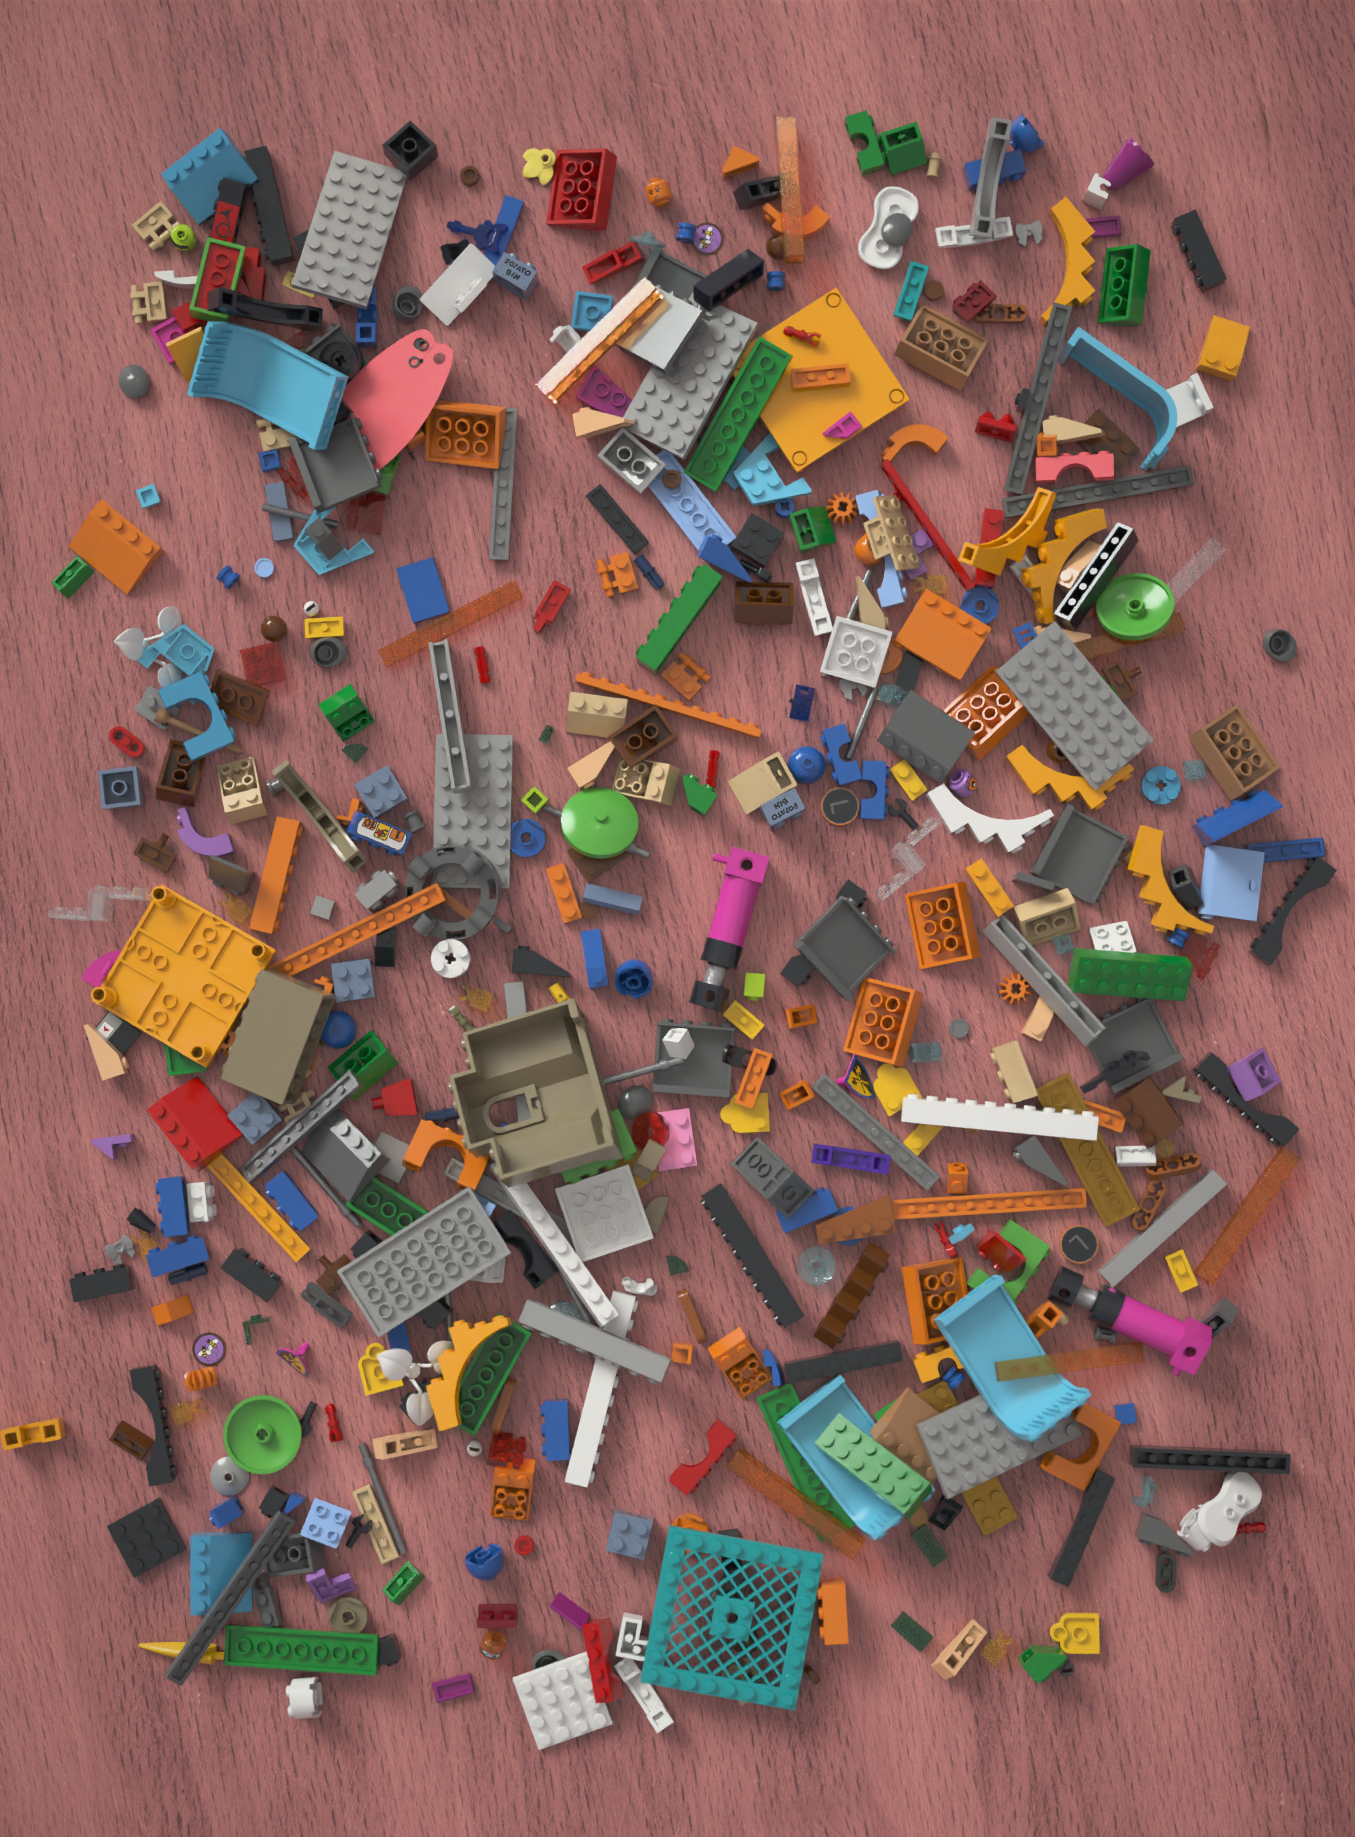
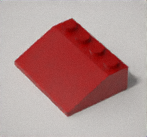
M606 148L557 150L546 224L587 231H606L617 156Z
M198 1076L165 1095L147 1109V1112L190 1168L197 1172L204 1169L243 1136L241 1131L227 1116V1112Z

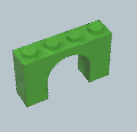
M620 1109L612 1111V1116L624 1161L634 1158V1153L638 1152ZM620 1159L598 1160L562 1171L561 1174L565 1183L570 1182L572 1185L582 1181L581 1176L588 1174L591 1177L600 1173L599 1168L606 1166L609 1169L618 1165L616 1161Z
M1009 1219L999 1234L1006 1241L1017 1247L1021 1254L1027 1258L1023 1262L1019 1275L1002 1284L1016 1305L1018 1301L1016 1297L1020 1292L1023 1293L1029 1284L1027 1283L1030 1276H1035L1039 1270L1037 1265L1041 1259L1044 1261L1050 1253L1048 1250L1050 1246ZM976 1268L966 1284L975 1289L991 1276Z

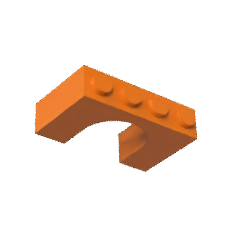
M421 1119L403 1158L402 1166L420 1173L428 1154L433 1149L440 1146L452 1147L464 1159V1168L455 1189L463 1191L470 1186L475 1193L491 1156L488 1154L476 1158L472 1153H469L468 1149L464 1148L462 1138L465 1137L464 1135L460 1136L449 1128L437 1126L433 1121Z
M1088 1403L1074 1408L1070 1417L1088 1427L1091 1433V1442L1088 1450L1082 1456L1075 1459L1065 1458L1050 1450L1046 1452L1039 1465L1048 1473L1082 1491L1090 1484L1091 1477L1100 1466L1101 1459L1105 1452L1108 1451L1110 1442L1114 1435L1118 1433L1121 1424L1114 1417Z

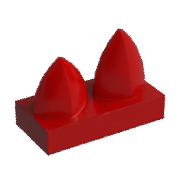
M988 411L979 416L974 433L1012 442L1017 425H1014L1010 413L1005 414L1000 420H995L991 411Z

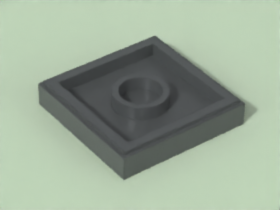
M1022 872L1014 874L1011 880L1012 882L1045 892L1053 891L1055 886L1054 882Z

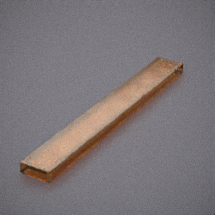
M515 580L378 651L388 668L429 647L428 642L436 643L522 599L523 596Z
M1135 1342L997 1361L994 1363L997 1382L1144 1362L1142 1343Z

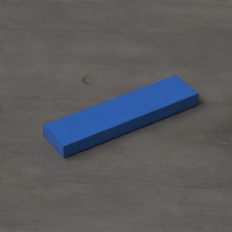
M505 195L484 252V256L495 266L502 254L506 253L524 201Z
M1323 837L1245 845L1246 850L1265 852L1264 862L1325 857Z

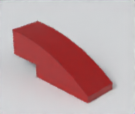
M631 241L617 250L609 251L582 268L589 284H594L621 273L646 259L638 242Z
M245 247L244 273L247 286L252 298L264 301L267 272L265 268H260L262 254L259 248Z

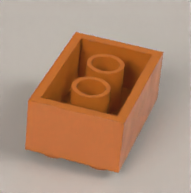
M843 1577L820 1578L817 1590L818 1600H821V1604H817L819 1620H822V1623H819L820 1639H824L825 1645L849 1644Z

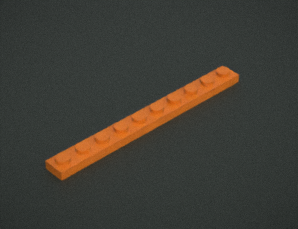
M587 672L577 673L575 679L576 683L649 706L656 704L659 709L759 739L761 729H758L759 726L756 724H741L737 718L729 717L728 720L722 718L720 713L711 711L709 714L703 712L704 709L698 706L689 708L685 706L684 702L674 700L673 703L667 701V697L658 694L655 697L650 696L648 691L642 689L634 691L630 689L629 685L619 683V686L611 684L612 680L601 677L598 680L593 678V674Z
M435 883L269 965L267 969L277 970L293 976L447 899L439 883Z
M1085 1188L891 1200L894 1220L1087 1207Z

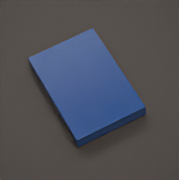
M433 557L396 568L413 624L450 613Z

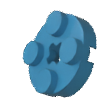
M1157 766L1150 769L1143 777L1141 791L1144 797L1151 801V803L1165 805L1178 796L1180 780L1173 769ZM1159 780H1161L1162 783H1165L1166 787L1163 788V791H1160V789L1156 788L1155 786L1159 783Z

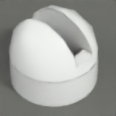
M309 601L304 605V612L307 616L315 617L319 614L320 608L316 602ZM314 604L315 607L312 608L309 612H307V609H309Z
M477 1440L471 1441L467 1446L468 1454L473 1457L479 1456L483 1450L482 1444ZM470 1447L480 1449L479 1451H472L470 1450Z

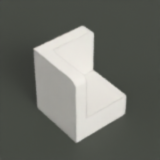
M671 1027L662 1040L669 1056L673 1058L686 1059L694 1048V1043L688 1029Z

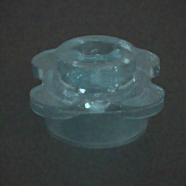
M1064 933L1063 936H1055L1052 939L1058 955H1062L1066 951H1073L1074 945L1070 939V934Z

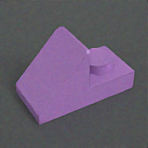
M134 1134L91 1139L92 1144L113 1160L117 1159L116 1144L118 1147L130 1146L129 1142L135 1141Z

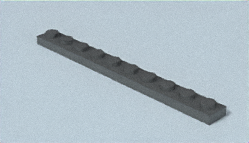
M1053 302L1003 491L1019 495L1023 494L1070 318L1071 306Z
M1191 466L1049 490L1057 493L1051 511L1193 486ZM1035 493L1002 499L1004 518L1023 516L1032 502Z
M279 1510L277 1511L164 1674L167 1679L180 1686L184 1684L296 1522L293 1518Z

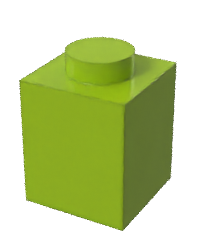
M535 786L521 799L535 815L549 802Z
M745 973L743 996H747V1000L759 1001V997L763 998L765 974Z

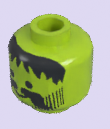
M185 224L175 226L170 233V240L173 246L180 252L191 251L197 243L194 231Z

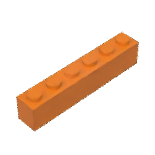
M279 816L276 818L249 929L275 935V931H279L281 920H278L280 912L283 913L285 908L283 898L284 894H288L290 887L288 878L289 875L293 874L295 866L292 864L293 857L298 854L299 845H297L298 837H302L304 830L300 821Z

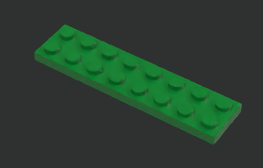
M759 336L683 473L713 491L718 492L792 360L793 355Z
M787 1383L756 1397L819 1542L854 1527L853 1521L839 1506L776 1423L801 1403L793 1384Z
M235 1624L226 1625L224 1665L373 1676L378 1674L379 1634Z

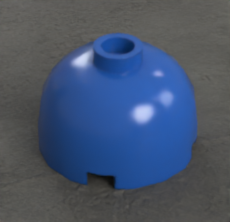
M1023 114L1014 120L1010 131L1012 140L1009 143L1015 150L1021 149L1024 153H1032L1045 144L1044 140L1039 138L1037 130Z
M803 746L792 752L789 756L787 767L797 783L808 785L817 782L822 777L826 764L825 758L819 750L814 747Z
M637 959L627 960L617 969L614 984L617 991L624 996L627 994L631 995L632 998L644 997L651 991L653 986V973L645 962Z
M331 1011L321 1035L322 1042L334 1049H341L351 1045L357 1035V1026L354 1018L347 1012Z
M488 1544L489 1548L483 1550L482 1546H479L466 1554V1560H464L466 1568L475 1579L491 1581L501 1572L504 1566L502 1549L498 1544Z

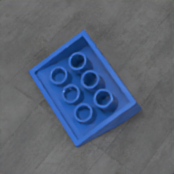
M1256 789L1247 794L1249 798L1243 801L1241 798L1230 802L1231 807L1224 809L1222 806L1213 811V816L1207 818L1204 815L1196 819L1197 824L1193 825V828L1202 846H1205L1282 808L1283 805L1267 791L1259 792Z

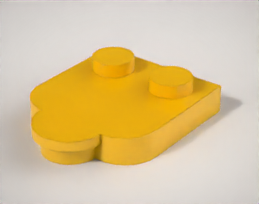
M883 1064L878 1068V1078L873 1083V1089L888 1116L902 1110L903 1097H907L908 1094H917L919 1098H922L906 1069L901 1067L895 1068L891 1064Z
M759 1093L754 1109L734 1103L737 1094L730 1099L728 1105L721 1109V1119L725 1123L731 1124L735 1132L770 1131L768 1093Z
M379 1343L370 1344L366 1349V1355L361 1357L358 1362L365 1396L404 1386L402 1379L392 1381L383 1374L377 1355L387 1350Z
M1065 1613L1061 1616L1058 1623L1051 1626L1050 1636L1055 1642L1060 1643L1061 1649L1066 1653L1100 1654L1099 1613Z

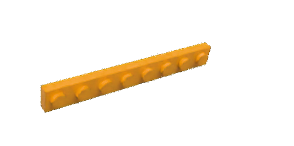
M223 1153L207 1165L210 1171L295 1262H298L311 1249L253 1185L247 1182L245 1177Z

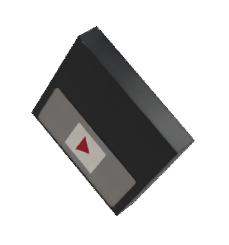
M110 1011L107 1012L95 1027L122 1055L126 1053L141 1034L129 1022Z

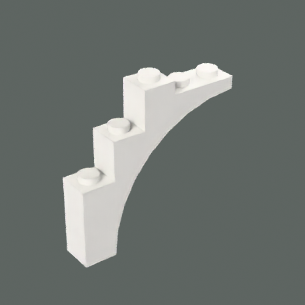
M944 783L926 794L949 834L955 832L957 835L965 830L964 825H967L978 844L982 841L984 844L994 839L993 835L995 834L1006 853L1011 851L1014 854L1023 848L1021 844L1025 843L1021 835H1024L1026 838L1035 832L1033 828L1039 824L1041 827H1044L1052 822L1050 818L1054 816L1049 809L1041 814L1025 819L1002 820L990 818L976 813L963 805L952 795Z

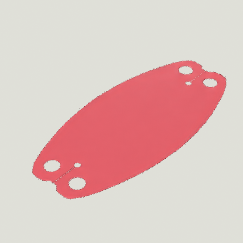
M426 329L412 332L385 349L371 360L345 387L342 397L353 410V415L356 418L359 417L362 422L363 428L361 432L363 435L366 434L370 445L367 447L369 452L372 451L376 458L374 463L376 469L379 468L380 470L389 463L414 437L433 409L450 372L453 350L446 344L436 343L433 335ZM423 338L429 344L427 350L421 351L416 349L413 345L415 339ZM443 353L445 361L442 364H436L433 360L435 354ZM416 356L419 359H423V363L413 368L408 364V360L410 357ZM415 358L412 359L410 362L411 365H416L418 363V360Z

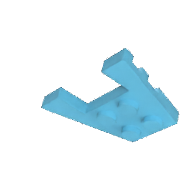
M770 433L733 472L734 478L752 506L812 494V490L803 477L788 486L784 485L767 458V455L780 449Z
M336 506L321 513H318L315 509L293 545L318 575L374 553V550L362 539L349 551L344 548L329 561L304 529L318 518L323 520L336 509Z
M183 624L145 648L142 656L137 661L148 669L156 657L162 654L188 676L200 671L204 676L215 648ZM188 701V702H190L192 705H194L196 701Z

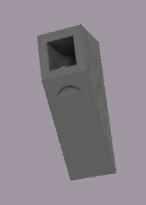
M1141 1512L1135 1532L1139 1542L1150 1545L1151 1542L1158 1544V1548L1169 1551V1548L1177 1550L1176 1554L1187 1557L1188 1554L1194 1556L1195 1553L1160 1518Z

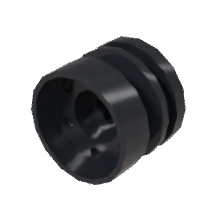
M343 340L328 341L321 347L317 357L318 361L348 376L347 381H351L363 369L364 365L361 350L355 344ZM340 358H344V360H346V364H342L341 362H339Z

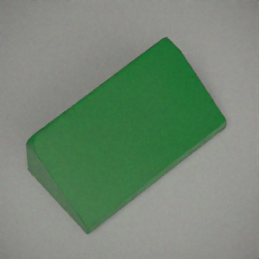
M77 555L51 583L66 598H70L94 573V570Z
M407 1561L385 1585L382 1591L392 1603L400 1605L425 1576L410 1561Z

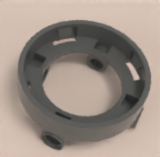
M449 844L434 848L421 857L417 856L406 869L409 873L405 884V898L423 890L427 876L437 866L446 863L462 865L469 873L476 876L481 888L480 903L473 914L460 922L440 920L428 909L412 917L415 921L413 928L425 937L430 934L444 940H460L483 931L489 925L499 909L502 888L497 870L484 854L469 846ZM455 848L457 850V854H445L438 856V851L443 850L444 853L454 852ZM488 879H494L495 881L494 883H492L493 894H496L495 899H490V884ZM464 929H465V931H466V933H464V932H453V931H461V930H464Z

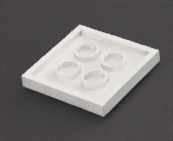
M836 616L820 672L875 688L892 631Z

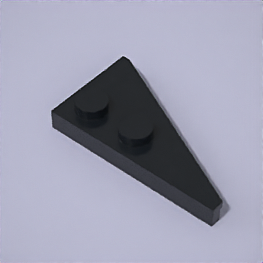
M1136 1050L1127 1051L1123 1054L1124 1058L1109 1063L1106 1070L1080 1086L1082 1092L1085 1094L1097 1088V1085L1107 1080L1109 1082L1136 1066L1135 1062L1138 1060H1145L1147 1062L1151 1059L1149 1054Z

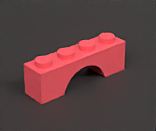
M1100 451L1094 455H1090V452H1080L1076 456H1071L1070 453H1061L1058 457L1040 456L1036 458L1037 484L1057 483L1060 475L1072 467L1086 469L1092 474L1095 481L1114 480V454H1110L1109 451Z

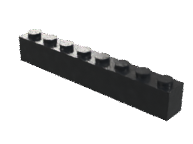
M719 1183L702 1194L703 1199L700 1202L706 1211L708 1209L711 1210L713 1214L711 1219L716 1227L720 1225L723 1229L722 1237L726 1243L731 1242L734 1249L731 1251L737 1260L741 1258L745 1264L742 1268L746 1275H752L755 1280L752 1283L758 1293L762 1291L765 1296L763 1302L768 1309L772 1308L775 1315L773 1317L779 1326L783 1325L786 1328L804 1316L803 1312L723 1185Z
M1130 1444V1465L1136 1468L1290 1474L1291 1454L1286 1451Z

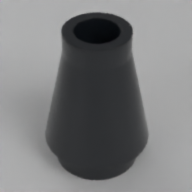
M135 1207L126 1218L130 1222L129 1225L146 1231L149 1234L156 1226L141 1208L137 1209Z

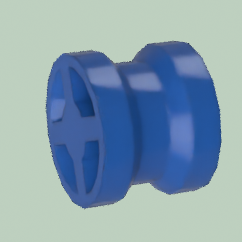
M685 222L678 223L679 233L676 235V240L687 244L694 243V233L697 230V226Z
M771 271L766 274L768 279L767 290H785L783 282L785 279L784 272Z
M788 498L777 500L775 505L777 516L784 519L789 518V514L794 512V502Z
M227 565L219 572L216 579L219 582H223L227 589H230L240 579V575L234 573L232 567Z
M1175 927L1174 931L1171 930L1172 933L1167 937L1166 941L1183 949L1185 946L1184 942L1189 938L1190 934Z
M952 1365L940 1379L943 1382H947L949 1388L953 1390L961 1383L965 1376L962 1373H958L957 1368Z

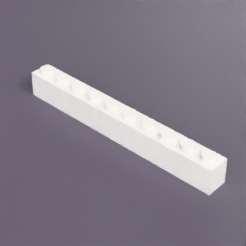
M908 1094L907 1097H903L901 1122L1097 1140L1099 1117L1091 1111H1082V1114H1076L1075 1110L1063 1109V1112H1056L1055 1108L1044 1107L1043 1110H1036V1106L1024 1105V1108H1016V1104L1005 1103L1004 1106H997V1102L985 1101L984 1105L977 1104V1100L966 1099V1103L958 1102L957 1098H946V1101L938 1100L939 1097L927 1096V1099L919 1098L917 1094Z
M495 1162L490 1166V1170L496 1177L494 1168L497 1166ZM497 1179L600 1328L615 1319L619 1314L527 1182L508 1188L504 1183L500 1182V1179Z
M613 1290L610 1303L619 1315L606 1324L603 1330L627 1339L625 1338L626 1333L631 1331L634 1321L630 1319L631 1313L636 1312L638 1301L635 1300L636 1295ZM607 1359L604 1361L595 1360L565 1478L567 1483L588 1487V1483H592L595 1472L592 1471L593 1463H598L600 1453L596 1451L598 1444L602 1445L605 1435L601 1433L603 1425L607 1426L609 1414H606L608 1406L612 1407L614 1396L611 1395L612 1388H617L619 1377L616 1376L617 1367L611 1365L612 1361Z

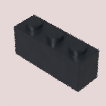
M235 1248L220 1268L265 1302H269L283 1284V1281L280 1280L281 1276L274 1271L270 1273L265 1269L266 1265L258 1259L254 1261L249 1257L250 1253L245 1249L240 1248L239 1250Z
M123 1263L112 1266L113 1270L105 1271V1268L93 1270L94 1274L86 1275V1272L74 1274L75 1278L69 1279L73 1302L135 1289L130 1266L124 1267Z

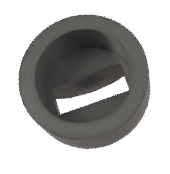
M1065 1660V1664L1058 1670L1062 1676L1069 1677L1074 1673L1075 1669L1071 1661ZM1072 1668L1071 1671L1062 1672V1669Z

